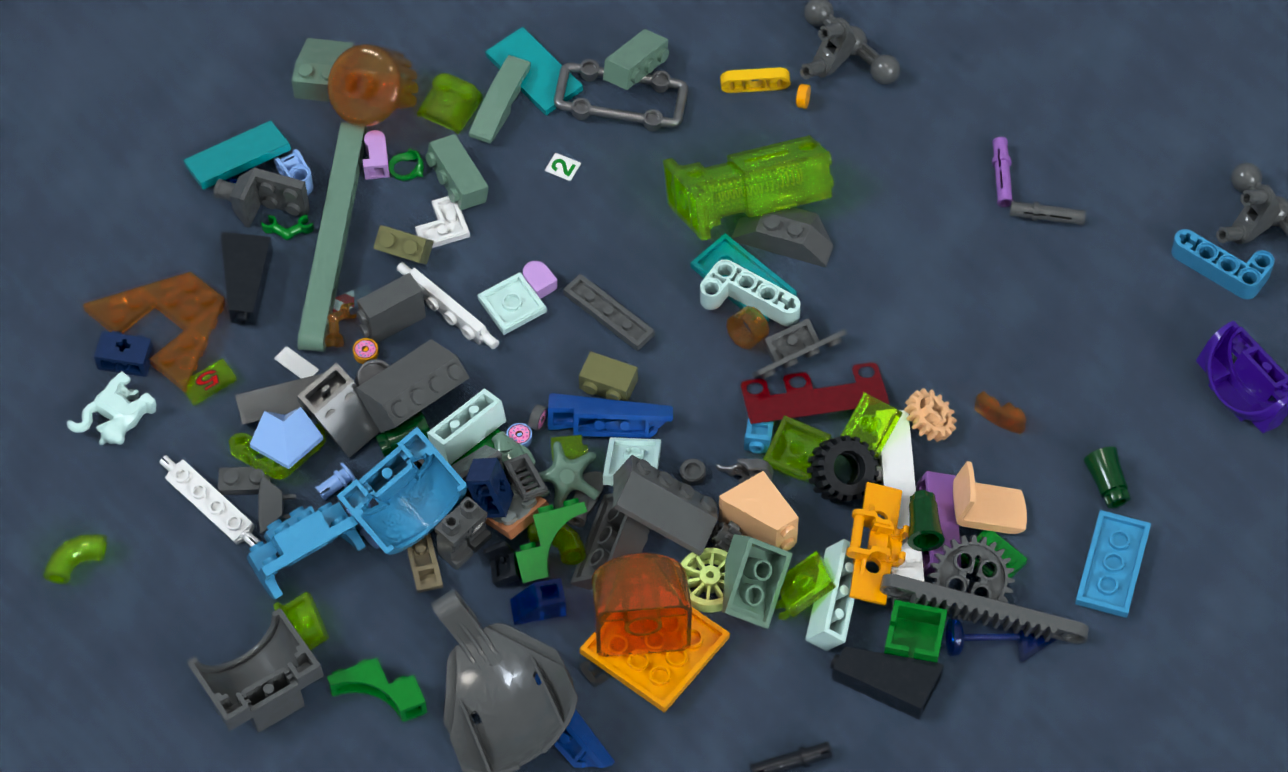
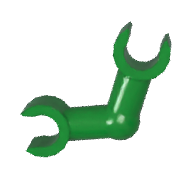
M268 215L269 222L272 223L271 225L261 222L262 230L265 233H276L284 240H289L301 232L304 234L311 233L315 229L314 223L304 225L309 222L308 215L301 216L298 219V223L289 228L278 224L277 219L272 215Z

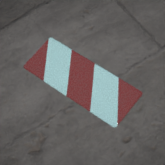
M366 284L336 297L332 316L358 306V299L372 293L370 286Z

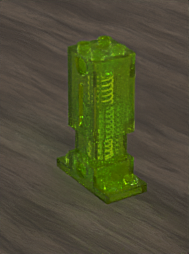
M810 135L727 155L728 162L704 167L700 162L682 166L673 158L663 160L668 205L702 241L711 239L710 229L721 225V217L744 212L750 218L832 198L831 188L834 187V180L830 174V165H832L831 154Z

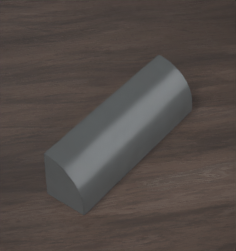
M322 374L235 395L242 425L260 421L264 411L287 414L300 407L304 410L298 402L297 396Z

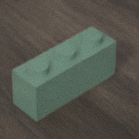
M642 30L605 59L603 80L628 90L634 84L639 83L644 76L651 73L658 65L667 60L669 55V39L649 30Z
M456 134L429 142L428 152L426 153L427 164L435 170L437 179L441 185L445 186L451 202H456L461 210L485 203L489 186Z

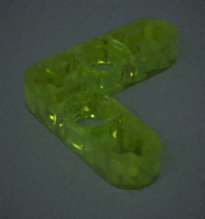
M314 424L323 435V440L290 469L282 467V465L268 457L254 458L255 455L260 453L250 448L253 437L249 434H234L229 439L231 455L255 469H261L264 474L274 479H284L290 476L325 444V431L320 425Z

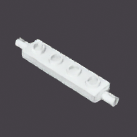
M404 262L397 266V271L402 275L411 273L423 290V297L427 305L433 311H439L450 325L457 326L468 340H474L478 345L485 342L491 349H495L499 345V340L489 333L484 324L415 267L411 269Z
M167 455L163 456L165 461L161 458L159 463L169 471L165 479L236 545L245 541L252 547L255 545L252 540L256 544L261 542L252 534L255 525L186 461L182 460L175 464Z

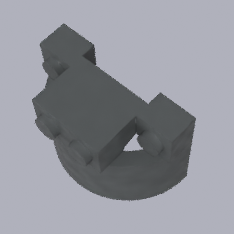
M277 609L271 613V624L264 637L251 650L237 659L220 665H205L199 662L196 657L187 662L189 668L212 700L217 714L229 731L250 720L256 731L260 733L304 707L301 689L324 676L320 663L282 609Z

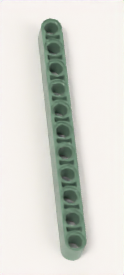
M341 122L299 329V350L324 352L326 349L365 150L364 136L367 133V124Z

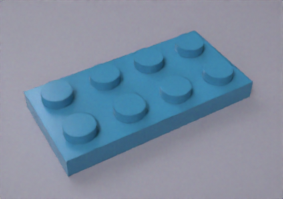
M1100 510L1076 597V605L1127 618L1151 523Z

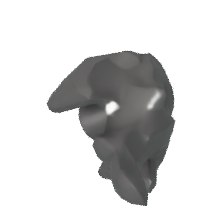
M740 458L737 459L738 463L731 466L716 464L718 471L725 472L730 477L735 475L742 476L739 479L740 484L762 471L765 472L770 480H772L773 476L772 466L764 459Z

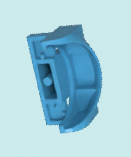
M329 502L320 507L316 512L312 506L306 509L303 506L295 509L289 514L291 516L289 519L283 522L278 519L267 526L268 531L264 534V538L267 541L266 544L261 541L249 548L250 553L246 559L272 599L275 600L283 595L275 579V574L278 573V570L290 567L330 544L338 536L354 546L357 551L366 547L355 529L358 525L353 515L348 517L340 502L334 505Z

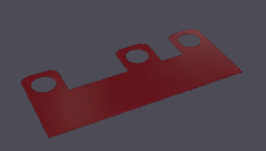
M874 362L854 365L852 371L856 383L813 389L810 376L805 372L785 375L783 380L787 393L770 395L766 380L761 378L746 380L740 384L751 424L890 404L879 367ZM868 366L873 368L875 373L872 377L864 378L858 374L859 369ZM797 376L803 377L806 380V384L803 387L795 388L790 385V379ZM751 383H759L763 386L762 392L758 394H751L746 388Z

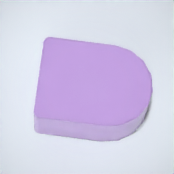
M531 261L524 266L523 276L540 299L557 290V278L543 262Z

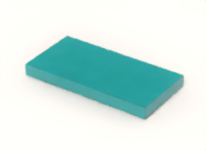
M521 27L485 51L486 57L499 70L508 55L531 62L530 70L521 83L520 91L545 115H548L557 108L554 104V96L562 65L524 27ZM570 72L563 101H568L583 91V85Z
M270 120L183 161L185 167L200 187L205 190L215 185L218 179H229L290 151L291 147L286 138Z
M726 233L690 262V267L701 277L705 278L718 261L730 260L797 297L795 289ZM727 297L761 326L770 320L767 316L732 297Z

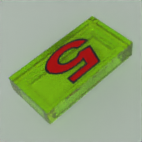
M222 358L179 383V385L194 406L237 381V378Z

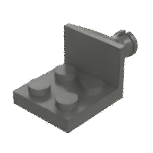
M253 168L239 176L236 183L218 179L214 188V197L231 202L235 214L244 226L249 228L260 205H264L269 209L283 210L291 215L304 216L308 215L310 211L305 181L258 168Z

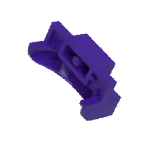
M1234 320L1221 327L1208 340L1196 359L1199 366L1207 373L1208 386L1220 402L1241 422L1250 420L1263 434L1279 427L1288 415V375L1242 326L1239 327ZM1232 353L1237 357V360L1234 364L1232 360Z

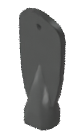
M587 472L583 475L584 480L600 491V493L593 500L583 492L576 490L574 498H578L579 502L585 501L588 511L569 520V524L577 527L585 525L587 515L596 505L605 487L603 485L602 472Z

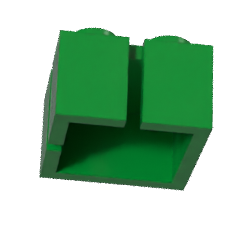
M894 600L884 653L938 663L948 610Z

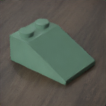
M307 38L297 58L291 82L294 98L342 103L355 46L354 43Z
M734 534L725 561L722 612L768 629L793 553L749 536Z

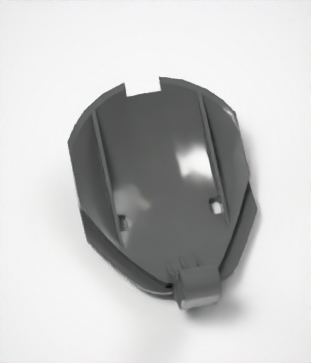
M452 589L431 603L437 617L459 643L450 652L447 660L443 723L450 734V741L463 772H514L520 770L524 764L542 753L545 754L558 741L570 724L578 701L572 677L555 648L506 624L494 623L483 628L469 605L455 589ZM537 673L542 682L540 685H538L535 680V675ZM478 713L482 722L475 725L471 715Z

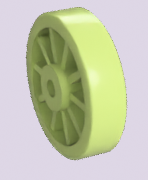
M706 547L700 556L691 552L680 563L677 571L678 592L683 601L697 611L706 613L722 611L723 593L721 589L724 590L725 572H722L725 570L728 552L719 548ZM692 587H697L693 592L690 590ZM703 591L707 593L706 599L699 598L698 596ZM715 592L718 599L710 600V593Z

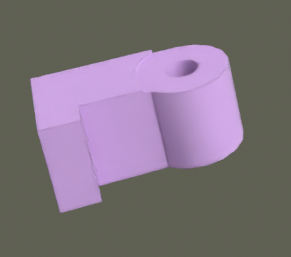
M378 130L369 131L364 136L365 150L369 156V159H363L365 180L388 178L389 166L385 135Z

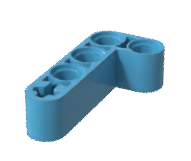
M1188 229L1179 230L1175 234L1171 254L1176 260L1242 299H1252L1258 294L1270 278L1275 262L1270 252L1260 250L1255 252L1248 262L1245 263Z

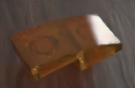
M985 391L976 396L974 409L981 416L1005 430L1017 434H1022L1025 431L1027 418L1020 408H1015L1010 402L1001 407L998 400L993 396H989Z

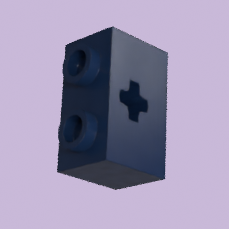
M102 331L94 354L97 369L116 373L122 371L129 375L147 377L154 355L152 340L143 335L132 336L118 331Z
M498 458L473 459L465 482L474 502L487 512L486 518L506 517L514 493Z

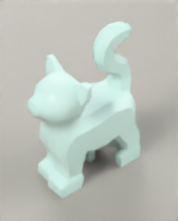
M121 371L96 396L95 400L82 411V422L75 423L69 420L67 427L73 432L82 433L91 426L93 422L92 413L98 412L110 420L96 427L101 433L99 444L116 443L121 445L124 443L126 432L135 427L145 413L153 414L156 412V401L148 393L138 398L139 391L137 389L128 390L125 385L131 379Z

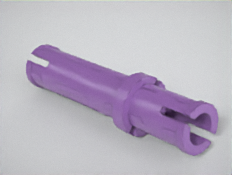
M997 137L992 141L994 151L992 165L995 168L997 204L1000 207H1009L1012 201L1010 177L1012 160L1008 154L1007 138Z

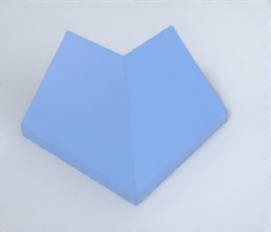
M301 407L285 415L264 411L251 440L250 448L290 469L323 440V435Z

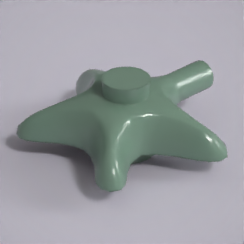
M556 441L553 444L554 458L552 466L545 471L538 472L543 482H550L554 486L555 509L564 507L563 501L566 500L569 493L573 490L581 491L595 500L600 491L584 480L583 472L596 459V454L589 452L578 458L568 459L565 456L562 444Z

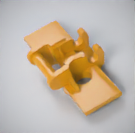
M867 482L862 509H854L852 511L854 522L850 547L846 550V556L854 559L850 598L886 605L887 595L880 591L882 576L890 574L891 567H899L905 562L906 553L901 551L902 541L908 537L910 528L904 525L903 528L897 529L902 490ZM877 514L882 515L885 519L880 518ZM863 527L870 529L867 549L860 548ZM866 563H876L879 567V572H869L866 569Z

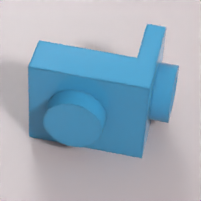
M748 418L744 437V450L756 454L770 453L774 422L751 424Z

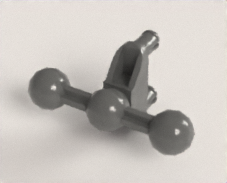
M829 0L808 1L804 9L805 19L810 25L820 27L821 30L818 31V36L822 42L813 61L803 64V68H800V74L804 79L814 76L826 77L831 75L848 59L849 55H858L871 66L870 71L873 79L880 84L889 85L899 77L901 69L897 59L891 55H879L866 44L867 37L861 28L850 26L842 17L836 18L833 16L834 10Z
M1247 162L1237 165L1232 171L1231 182L1237 191L1244 193L1240 197L1244 208L1232 226L1219 228L1220 231L1216 233L1218 241L1220 243L1234 241L1237 244L1248 243L1269 229L1270 226H1280L1288 235V200L1284 197L1276 196L1269 185L1261 184L1262 174L1256 165Z

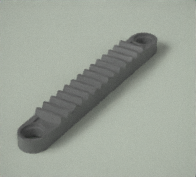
M885 574L882 576L880 591L885 595L907 600L910 603L946 609L951 612L953 618L961 614L964 621L968 617L972 618L973 623L980 619L984 626L992 622L993 628L996 629L999 625H1002L1004 631H1007L1011 627L1015 634L1023 630L1026 637L1031 632L1034 634L1035 639H1038L1040 635L1044 636L1046 642L1050 638L1074 644L1087 642L1089 627L1079 621L901 575Z

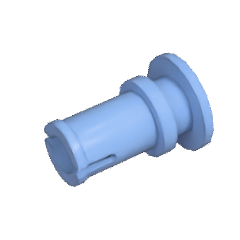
M340 463L341 470H335L333 472L334 475L315 487L317 492L321 493L320 496L324 501L342 487L346 488L349 482H353L356 479L351 469L344 463Z

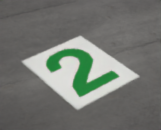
M555 153L544 171L571 181L581 163Z

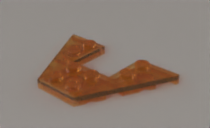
M187 272L84 303L83 308L86 313L110 332L118 331L123 334L154 308L158 309L184 331L150 358V363L160 373L186 392L193 371H196L198 367L197 362L203 356L208 345L212 329H215L218 322L217 318L222 313L226 303L224 297L192 272Z

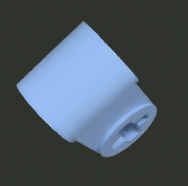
M298 149L293 150L292 154L286 157L274 159L275 166L280 175L305 181L307 195L313 191L314 185L310 168L305 163Z

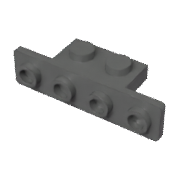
M808 318L762 340L773 363L753 372V378L761 375L762 379L775 374L774 368L782 364L784 368H788L798 363L797 357L805 354L806 358H809L819 353L818 347L826 343L830 348L842 342L841 336L847 334L846 330L844 329L819 341Z

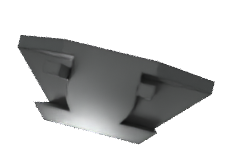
M265 477L260 479L258 493L260 534H264L268 530L267 526L278 519L282 522L289 519L291 516L285 515L284 500L296 499V494L283 495L282 491Z

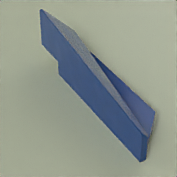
M555 393L549 394L548 430L573 428V436L651 438L664 423L673 420L672 406Z
M537 673L535 675V680L537 684L540 685L542 682ZM575 709L570 724L554 746L574 768H604L612 766L615 763L614 759Z

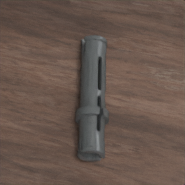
M1012 200L1009 215L1031 218V221L1040 219L1084 226L1086 210L1040 205L1036 201L1032 204Z

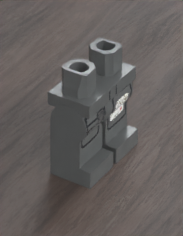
M466 497L458 507L445 516L435 527L438 555L456 570L473 556V551L476 553L492 538L491 532L486 529L485 525L487 512L470 497Z

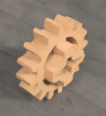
M923 388L920 391L916 390L906 400L907 407L904 411L910 414L906 419L912 421V429L917 428L919 430V436L925 434L928 441L934 438L936 442L948 438L956 429L953 424L957 422V419L952 417L955 411L949 409L948 405L950 403L948 401H942L941 394L935 396L934 390L931 389L927 392Z

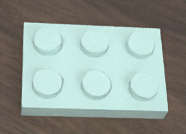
M610 437L603 473V485H611L613 487V475L631 455L646 460L651 466L658 469L661 439Z

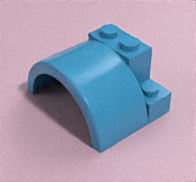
M418 427L398 442V447L360 480L356 478L337 495L344 506L384 553L388 555L406 550L432 532L442 519L459 505L467 491L466 482ZM424 459L425 461L419 469L414 462ZM374 498L379 504L369 508L368 504Z

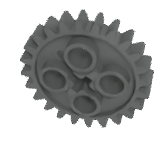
M964 535L960 536V544L955 539H951V548L942 545L943 555L939 553L934 554L939 561L938 563H930V566L936 570L935 573L928 574V577L935 579V582L932 584L949 588V582L952 579H956L961 586L959 591L965 592L969 584L966 574L973 572L975 558L978 555L980 560L973 573V577L977 578V580L970 583L968 593L974 594L975 589L980 587L985 591L986 598L1008 603L1004 594L1013 593V590L1008 588L1007 584L1015 582L1014 579L1008 577V574L1013 572L1014 568H1006V564L1011 559L1001 558L1005 550L995 551L996 542L986 545L987 537H982L977 542L976 535H971L968 542ZM960 554H965L968 557L969 564L965 569L960 568L957 564V558ZM986 562L990 563L994 569L990 577H986L982 573V566ZM958 614L956 619H961V614ZM968 617V618L966 619V621H971V620H972L971 617Z

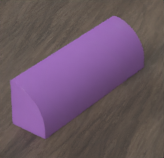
M926 471L917 482V491L926 490L935 494L940 525L945 538L943 545L951 548V539H955L960 544L959 525L956 522L953 503V480L956 476ZM941 547L931 551H922L924 576L935 573L936 569L932 568L930 563H938L939 560L934 554L939 553L943 555L944 552ZM961 554L957 558V564L960 568H962Z

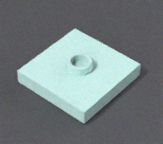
M521 272L477 295L479 302L503 335L547 312L546 306L525 280Z

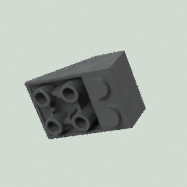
M336 362L297 397L302 407L350 459L379 434L380 431L355 390L358 386Z

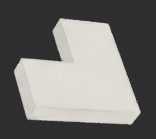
M449 196L432 200V207L437 221L415 227L418 236L434 240L432 248L470 237V232L461 209H459L456 202H451Z

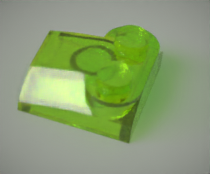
M442 73L433 79V87L417 111V116L426 118L459 134L483 100L482 93L473 84L451 74Z
M784 415L763 459L776 471L798 480L808 481V479L812 478L811 473H807V468L811 467V463H808L809 457L815 456L812 453L813 449L819 447L821 442L832 439V436Z

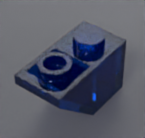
M561 578L535 582L510 599V606L514 625L567 616Z

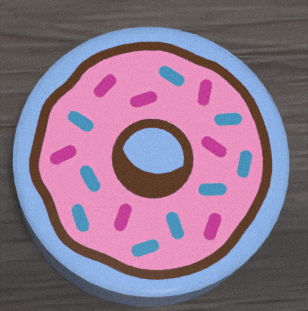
M515 423L508 428L506 433L508 437L524 445L526 448L531 444L532 430L528 425Z

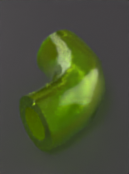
M535 522L527 527L529 543H540ZM565 523L556 534L551 545L558 549L561 561L564 564H579L586 558L585 546L579 533Z
M86 534L65 541L52 553L45 567L43 577L53 583L67 584L73 569L79 563L86 560L103 561L107 549V536L102 534Z

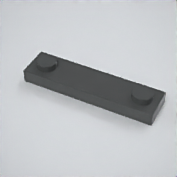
M579 274L563 289V294L637 352L655 336V330L582 274Z

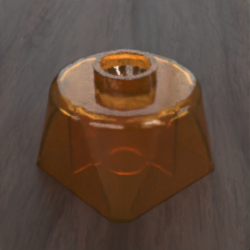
M635 553L614 558L601 565L593 573L591 586L596 651L598 655L611 657L683 651L691 646L692 606L686 570L681 563L661 554Z

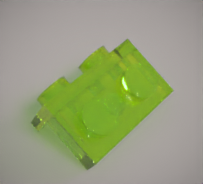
M305 592L286 605L279 602L273 604L275 611L282 609L310 650L329 639L327 630L310 593Z

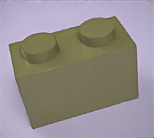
M380 225L373 249L414 262L427 264L434 240Z
M590 351L579 374V389L590 395L596 394L611 400L629 401L638 381V367Z

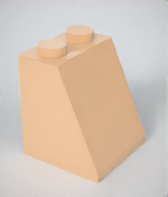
M764 471L719 496V522H726L728 524L730 521H733L740 527L739 531L743 536L755 538L785 551H789L797 543L799 517Z

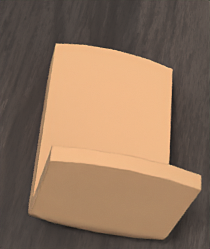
M966 461L953 480V503L957 524L963 527L1007 534H1019L1025 531L1027 510L1022 490L975 483L972 462Z

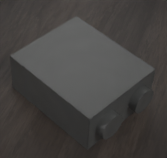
M411 273L357 300L359 310L356 314L361 322L358 325L359 330L364 338L369 337V339L374 340L376 343L426 318L423 290Z

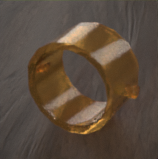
M745 306L727 320L728 334L734 343L741 348L750 349L764 340L769 334L767 320L755 307ZM744 322L748 325L751 332L746 328Z

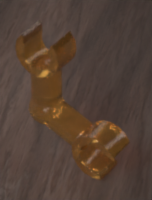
M344 303L339 311L329 314V334L325 338L327 347L334 346V341L335 348L343 346L344 339L339 333V321L357 317V314L349 313V307L355 303Z

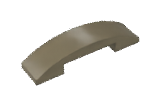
M429 533L416 544L407 548L417 593L443 588L431 534Z

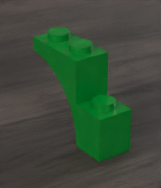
M578 498L563 501L564 507L554 509L553 504L537 508L538 513L534 514L533 518L540 545L536 546L535 542L520 545L521 550L515 552L523 583L550 576L548 559L551 544L565 523L588 511L585 501L579 502Z
M377 657L374 659H364L353 667L338 669L327 676L329 689L333 697L347 693H361L374 696L391 706L400 717L402 723L427 713L426 701L415 676H402L395 679L393 683L388 684Z

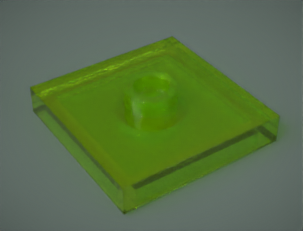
M864 393L841 436L850 435L851 438L855 436L861 438L860 442H867L869 444L867 449H873L875 452L874 457L878 458L903 412Z
M817 551L786 573L780 595L787 611L792 617H795L836 587L822 556Z

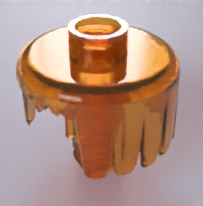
M372 44L356 45L344 51L336 59L330 70L327 86L329 100L335 112L346 122L361 127L373 126L389 118L395 109L412 108L416 105L417 98L412 93H418L419 86L412 80L417 79V73L411 69L412 63L404 58V55L399 51Z

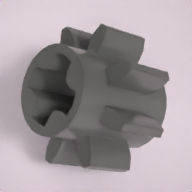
M730 521L728 524L726 522H719L715 525L710 535L712 538L711 542L713 543L712 547L728 552L733 535H742L739 531L740 527L733 521Z

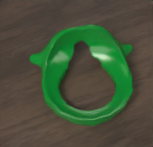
M408 148L407 152L393 156L389 162V172L397 180L408 181L416 177H423L424 162L417 150ZM418 159V164L410 174L398 175L395 173L393 168L396 163Z

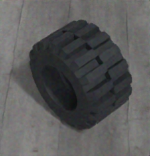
M845 435L823 441L819 444V447L814 448L812 453L815 456H811L808 459L811 467L807 468V473H811L812 478L808 479L810 484H815L816 487L813 489L815 493H822V499H830V502L843 503L862 498L865 494L866 483L876 484L873 478L879 475V471L875 470V466L879 465L878 460L873 459L872 456L875 455L873 449H867L869 446L867 442H860L861 438L856 436L851 438L850 435ZM838 455L844 456L851 465L852 474L847 484L838 480L834 472V462Z

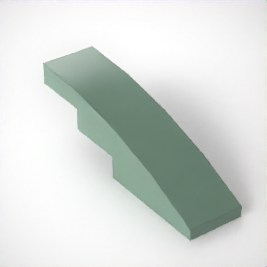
M508 55L480 106L469 131V137L492 143L510 115L511 105L520 92L521 83L530 70L531 62Z

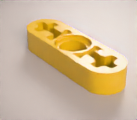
M782 67L730 70L722 73L720 76L721 89L726 93L783 90L791 84L789 70Z

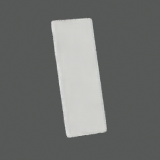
M287 346L274 358L300 378L314 376L319 371L318 368Z

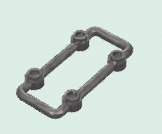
M588 59L581 64L566 63L560 69L554 104L560 110L572 112L573 116L578 120H585L590 115L632 121L643 123L644 127L651 132L657 131L661 126L677 127L683 120L688 85L683 80L670 78V75L665 71H656L653 75L647 74L639 83L651 84L652 88L658 93L665 92L669 87L679 89L673 118L663 117L662 113L655 109L648 110L642 114L592 106L585 98H578L573 102L563 101L569 72L580 73L585 81H594L598 76L603 77L604 67H599L595 60Z

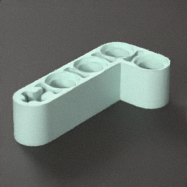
M730 260L718 261L700 284V303L705 309L714 310L719 308L725 299L730 296L783 326L791 327L799 322L800 300L798 297Z

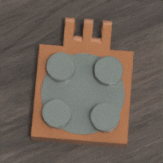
M511 484L510 487L514 496L507 516L487 518L485 523L512 540L534 522L533 515L538 513L537 508L549 504L541 496L524 502Z

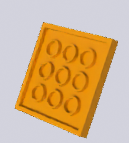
M645 575L580 647V654L665 713L728 641L730 633Z

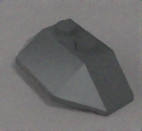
M771 200L741 217L732 235V239L737 243L825 268L833 250V243L817 213Z

